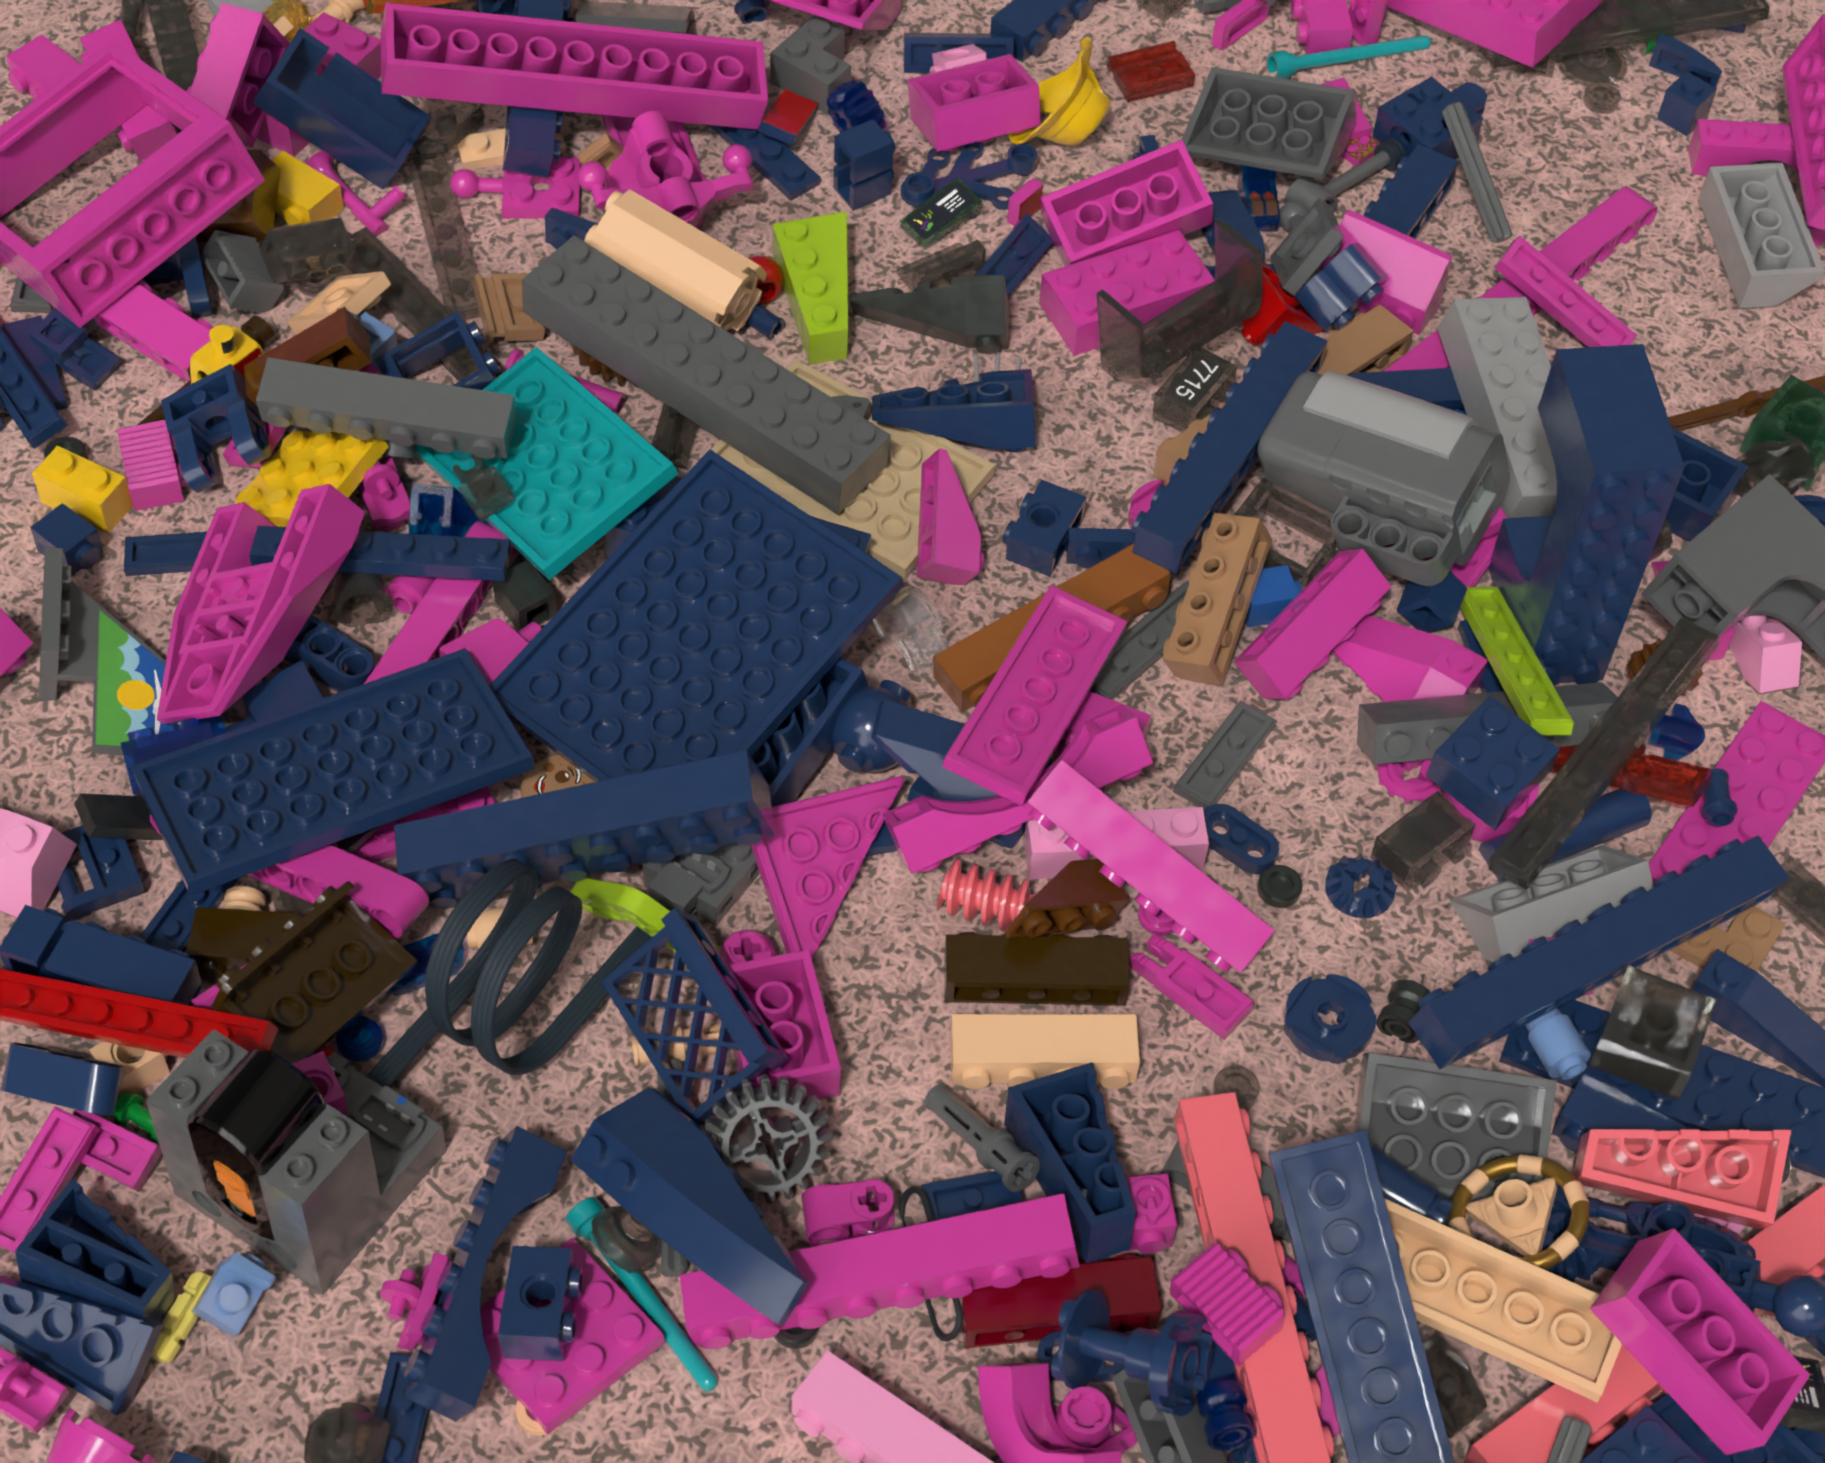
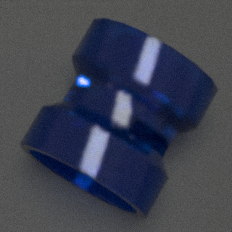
M1216 1381L1206 1385L1203 1391L1199 1390L1196 1394L1199 1414L1206 1418L1207 1421L1204 1426L1206 1440L1212 1449L1222 1451L1237 1449L1251 1442L1256 1436L1257 1430L1253 1417L1245 1410L1248 1401L1244 1386L1238 1381Z

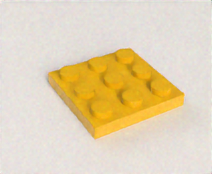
M293 431L283 439L281 447L272 458L260 467L259 474L250 485L238 494L234 504L245 502L275 526L287 527L301 490L331 484L349 498L364 479L365 472L376 464L389 446L382 439L359 440L349 434L336 432L320 434L312 431Z

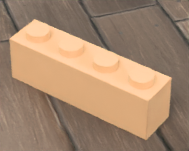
M952 1014L950 1026L951 1083H962L968 1089H982L987 1087L989 1083H1008L1012 1087L1093 1062L1096 1072V1083H1101L1107 1089L1123 1088L1129 1083H1136L1140 1065L1136 1014Z

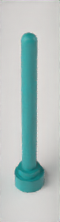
M1426 35L1298 56L1285 50L1270 52L1267 57V69L1269 73L1276 71L1277 78L1290 79L1291 75H1295L1298 70L1425 50L1431 46V39Z
M589 1197L579 1202L565 1217V1221L577 1237L583 1236L586 1241L592 1240L648 1318L663 1333L665 1341L699 1387L704 1391L714 1390L718 1384L717 1376L607 1229L609 1222L606 1219L608 1213L596 1197Z

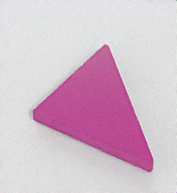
M902 776L772 807L775 835L762 837V840L758 843L751 844V848L786 953L809 949L813 959L872 841L875 839L884 821L882 814L889 811L896 794L904 782Z

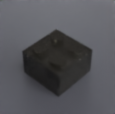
M1628 965L1614 995L1589 1066L1678 1101L1693 1072L1717 999Z

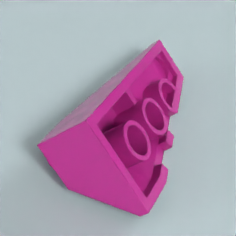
M1370 615L1363 616L1355 625L1356 631L1354 634L1331 650L1346 667H1350L1366 683V687L1374 695L1377 694L1384 702L1475 694L1480 687L1488 663V659L1451 639Z

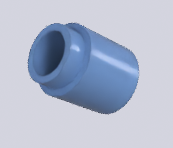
M1559 1009L1526 1025L1529 1031L1528 1040L1550 1077H1561L1563 1080H1568L1578 1076L1586 1069V1062L1591 1055L1590 1051L1567 1015L1561 1014Z

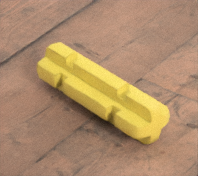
M202 1271L191 1274L183 1287L185 1293L183 1292L182 1295H178L162 1321L164 1325L150 1356L151 1358L163 1364L173 1361L181 1347L178 1342L180 1339L185 1340L199 1318V1316L191 1311L211 1276Z

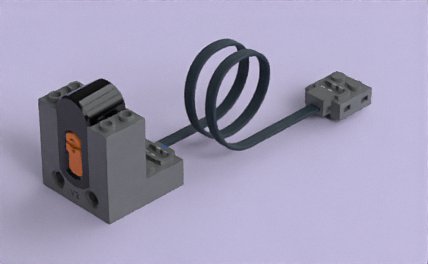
M737 843L720 846L716 851L708 854H695L691 852L674 856L671 861L665 863H651L648 861L643 864V883L647 885L649 897L669 911L677 908L692 916H695L698 912L699 917L715 927L760 874L751 845H740ZM517 859L502 861L483 875L468 890L446 919L435 941L427 967L425 982L427 1009L374 1068L365 1076L349 1066L348 1060L327 1046H324L317 1052H324L343 1090L348 1117L325 1103L320 1091L313 1082L297 1067L274 1052L264 1049L246 1051L214 1029L146 1099L174 1194L324 1295L446 1152L443 1126L426 1116L422 1108L389 1087L431 1039L441 1031L461 1045L476 1046L479 1054L487 1062L506 1074L524 1075L530 1073L554 1057L608 996V992L601 981L649 941L652 936L636 926L535 1042L514 1056L501 1058L496 1049L495 1039L506 1032L523 1015L549 982L575 937L583 909L581 899L560 886L552 887L535 898L538 885V877L535 870ZM514 882L507 904L494 928L472 959L449 984L455 959L471 927L488 905ZM557 913L552 929L534 961L511 992L496 1008L502 986L516 958L534 934ZM474 993L471 1009V1027L455 1029L451 1017Z

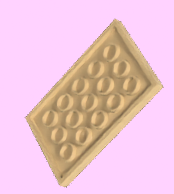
M795 359L788 366L787 370L828 396L849 395L864 397L870 400V410L865 419L891 435L887 466L837 515L721 439L711 450L808 515L871 534L868 555L905 579L917 566L922 463L939 448L947 450L968 504L971 503L994 476L995 465L943 437L872 421V399Z

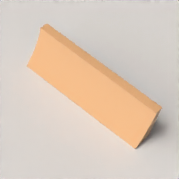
M1385 1199L1417 1321L1598 1403L1622 1345L1589 1309L1599 1296L1598 1293Z

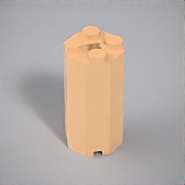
M629 189L624 194L619 191L613 192L606 203L604 216L598 225L595 224L590 228L584 242L725 331L730 328L736 331L740 330L760 300L762 291L756 288L758 279L765 282L767 273L757 263Z

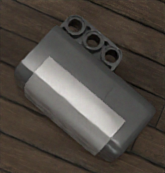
M1330 370L1323 375L1306 371L1295 379L1262 433L1257 447L1269 493L1274 499L1331 519V528L1338 551L1363 548L1379 570L1424 586H1432L1442 582L1454 563L1464 566L1469 561L1502 504L1510 481L1502 434L1481 428L1477 418ZM1351 531H1357L1356 533H1353V534H1347V533H1349V532H1351ZM1395 544L1392 547L1385 548L1386 545ZM1432 557L1428 561H1421L1424 558Z

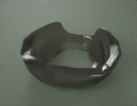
M621 1205L608 1207L594 1216L591 1221L592 1235L599 1248L612 1262L628 1273H640L654 1268L661 1255V1239L630 1214V1219L647 1234L649 1241H639L630 1236L624 1230L620 1219L622 1213H630Z

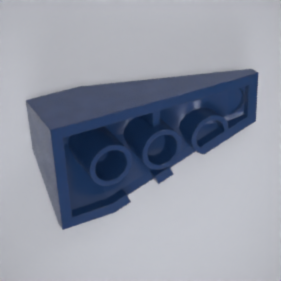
M1023 369L979 374L978 382L963 385L959 384L957 379L944 381V386L929 392L927 389L917 386L873 395L872 421L995 450L1005 449L1009 452H1020L1026 448L1036 447L1032 370Z
M885 699L879 703L871 739L909 774L918 773L935 789L932 793L934 797L940 800L972 801L992 798L998 795L942 767L945 756L963 729L964 723ZM1052 758L1049 759L1044 770L1052 764ZM1026 822L1022 823V827L1011 834H998L988 840L1001 847L1013 848L1024 831Z

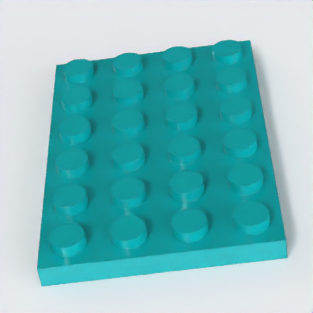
M537 346L483 389L484 391L514 395L517 419L507 459L499 457L483 459L472 453L460 451L443 453L434 450L432 447L416 445L415 449L416 455L505 539H510V544L549 580L678 475L674 464Z

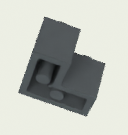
M814 15L770 52V83L783 90L787 89L817 102V109L829 115L851 95V65L843 61L845 29L823 17Z

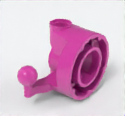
M649 111L635 118L622 154L612 162L609 171L599 162L590 161L584 163L578 171V182L583 189L592 193L598 209H605L606 203L613 192L619 191L624 194L630 189L699 229L702 226L710 204L726 199L738 192H746L753 189L754 184L748 170L752 164V154L745 146L738 144L729 146L724 151L722 160L725 169L732 174L707 181L700 168L689 159L687 154L678 148L665 115L660 111Z

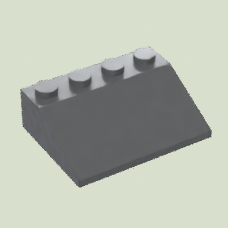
M1211 67L1182 141L1189 155L1193 157L1323 179L1346 149L1356 123L1355 90Z
M1364 1053L1357 1096L1355 1132L1366 1130L1371 1149L1374 1145L1377 1146L1401 1167L1438 1189V1195L1451 1200L1459 1184L1476 1168L1490 1161L1520 1154L1547 1159L1557 1081L1448 1065L1439 1069L1435 1062ZM1511 1173L1489 1181L1471 1199L1470 1203L1494 1196L1496 1188L1507 1180L1518 1179L1525 1181L1529 1185L1545 1180V1176Z

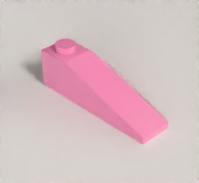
M0 808V911L17 918L25 905L40 910L45 908L77 844L51 826Z

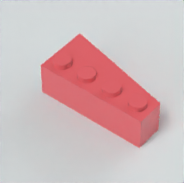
M1590 1129L1581 1136L1573 1175L1583 1186L1655 1204L1675 1202L1686 1206L1691 1213L1761 1230L1774 1224L1791 1130L1700 1131L1681 1129L1679 1131Z

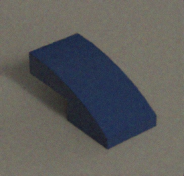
M1662 33L1658 37L1649 63L1650 67L1681 77L1687 71L1717 88L1722 70L1714 62L1696 49Z
M56 308L29 333V339L53 362L77 381L93 390L100 387L121 366L120 357L88 338L86 327L82 326L79 328Z

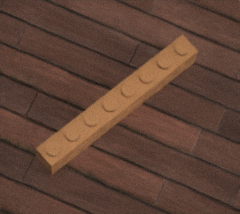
M1379 304L1367 313H1360L1354 318L1352 323L1341 330L1332 331L1325 340H1328L1318 374L1323 375L1329 370L1344 375L1348 373L1382 372L1408 352L1414 330ZM1225 401L1221 403L1218 407L1222 409L1225 405ZM1211 414L1202 420L1196 419L1185 431L1174 438L1169 437L1159 445L1156 451L1157 457L1153 475L1159 480H1164L1163 484L1167 485L1169 483L1171 471L1179 458L1184 460L1187 458L1189 447L1198 432L1205 433Z

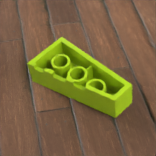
M847 211L772 224V255L783 271V288L809 365L847 359Z

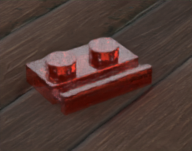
M1175 41L1109 56L1107 61V69L1113 72V79L1127 102L1192 87L1195 83L1196 75L1182 52L1177 51Z

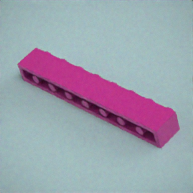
M1063 1193L790 1251L789 1254L809 1284L784 1326L770 1320L702 1270L682 1274L679 1277L686 1330L694 1345L702 1346L706 1349H720L728 1346L731 1341L742 1338H771L777 1335L781 1329L785 1330L794 1327L814 1329L825 1325L828 1320L846 1316L853 1319L866 1318L873 1315L879 1309L894 1306L903 1309L913 1308L921 1305L924 1300L941 1296L961 1298L969 1295L974 1289L988 1286L1008 1288L1018 1284L1021 1279L1040 1275L1046 1278H1055L1068 1273L1070 1269L1080 1267Z

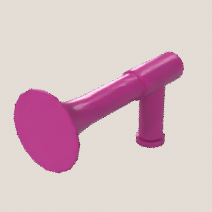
M322 150L312 155L305 162L308 166L340 184L343 203L374 237L388 230V225L381 218L402 199L407 198L394 185L392 190L370 208L334 172L332 168L334 163L333 156Z

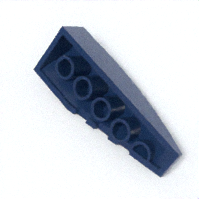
M651 1087L644 1089L595 1118L573 1154L571 1161L626 1211L692 1264L770 1320L784 1326L809 1282L779 1237L772 1235L762 1221L765 1216L756 1202L748 1200L739 1186L740 1178L732 1167L725 1165L717 1153L720 1148L714 1139L656 1089Z

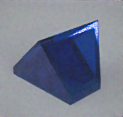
M412 483L408 534L465 537L469 529L477 521L490 525L471 507L463 494L455 487Z

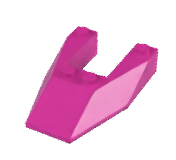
M331 484L303 489L300 491L273 562L251 566L249 554L257 526L275 525L245 502L217 508L174 612L157 721L162 724L220 716L281 663L348 555L353 543L357 540L359 527L365 511Z

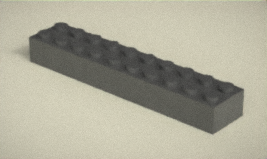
M575 235L522 279L523 312L837 515L887 466L891 438L889 433Z

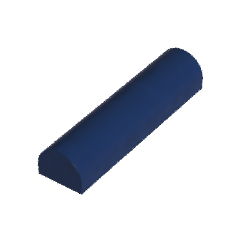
M1629 784L1484 841L1480 844L1478 850L1499 882H1503L1649 825L1652 817L1651 806L1644 791L1636 784Z

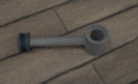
M1389 138L1375 147L1374 156L1326 184L1319 183L1312 177L1301 176L1288 189L1284 203L1298 201L1309 210L1316 200L1320 198L1330 205L1334 212L1338 203L1335 195L1383 167L1389 172L1397 168L1401 158L1406 155L1405 150L1399 141Z

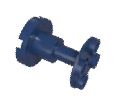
M1086 1290L1080 1294L1077 1300L1067 1299L1062 1304L1059 1312V1325L1062 1328L1059 1350L1055 1353L1052 1360L1051 1372L1055 1379L1063 1380L1068 1388L1076 1389L1078 1387H1086L1097 1374L1102 1360L1124 1365L1127 1376L1149 1382L1151 1400L1158 1411L1185 1416L1196 1405V1403H1192L1189 1400L1193 1389L1203 1391L1207 1382L1212 1360V1335L1202 1332V1326L1208 1323L1204 1316L1182 1310L1174 1312L1165 1322L1160 1332L1143 1327L1136 1328L1131 1335L1111 1331L1108 1303L1103 1294L1096 1290Z

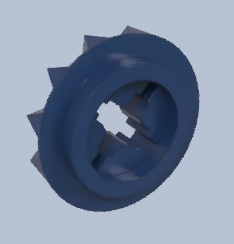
M1362 853L1356 858L1350 859L1343 856L1337 864L1330 866L1325 880V891L1330 902L1342 913L1355 918H1372L1384 913L1392 905L1397 888L1392 878V870L1383 868L1379 858L1375 861L1364 859ZM1366 875H1369L1368 887H1363L1354 895L1355 881L1358 882L1365 878Z

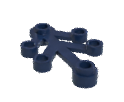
M983 142L962 145L961 153L949 175L935 179L939 170L949 165L950 153L949 151H936L935 148H932L928 152L927 162L923 170L906 177L901 185L900 194L907 204L914 207H924L955 182H959L971 195L992 201V205L997 209L1007 210L1009 197L1014 192L1006 187L997 188L981 182L1011 173L1017 175L1031 174L1036 169L1037 151L1029 144H1015L1009 148L1007 159L970 169L974 160L983 156L984 144ZM968 147H975V148H977L978 150L971 151V150H968L967 148H968ZM940 156V157H943L944 159H943V160H935V159H933V157ZM1004 196L1007 197L1008 200H999L998 197ZM976 199L975 202L969 205L974 208L973 210L964 209L958 215L966 220L977 218L980 214V202Z

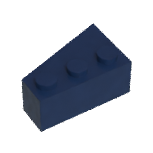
M74 1178L71 1179L15 1250L21 1282L158 1322L164 1320L175 1302L171 1271L132 1234L128 1236L112 1220V1215L103 1206L98 1207L83 1193V1187Z

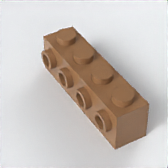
M1214 513L1210 527L1205 529L1198 561L1191 567L1187 592L1184 600L1180 601L1177 606L1175 626L1171 637L1166 639L1163 646V661L1175 677L1222 686L1272 542V537L1260 518Z

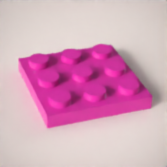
M573 1237L559 1248H572L576 1268L583 1269V1288L581 1297L573 1298L571 1312H575L577 1318L576 1335L573 1343L566 1342L564 1361L504 1358L498 1338V1330L505 1288L480 1306L483 1337L491 1360L489 1370L512 1396L525 1407L528 1414L537 1421L547 1435L665 1343L664 1335ZM541 1300L534 1307L547 1306L552 1300Z

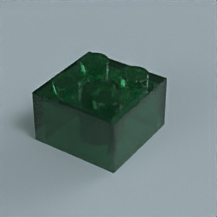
M1790 375L1752 419L1739 451L1809 491L1825 472V393Z

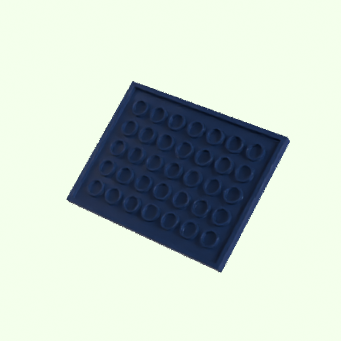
M709 449L489 687L512 721L595 782L747 750L752 757L903 588L904 582L900 575Z

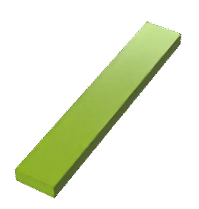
M1497 586L1467 587L1460 609L1519 718L1542 736L1571 735L1574 721Z

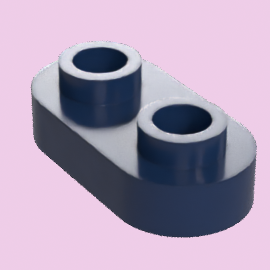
M1213 804L1203 810L1209 841L1208 847L1250 874H1261L1263 870L1275 865L1279 844L1272 833L1230 805ZM1217 826L1223 827L1227 832L1219 834L1212 828ZM1258 851L1262 854V857H1253L1248 852Z

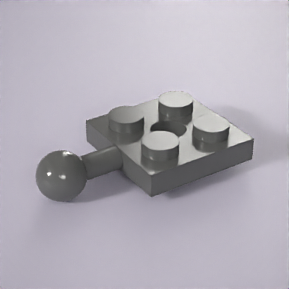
M1320 198L1316 200L1309 210L1301 202L1290 201L1284 204L1279 211L1281 226L1291 232L1276 248L1270 258L1282 288L1292 295H1295L1301 287L1316 275L1317 268L1326 257L1329 258L1337 252L1344 237L1331 206Z

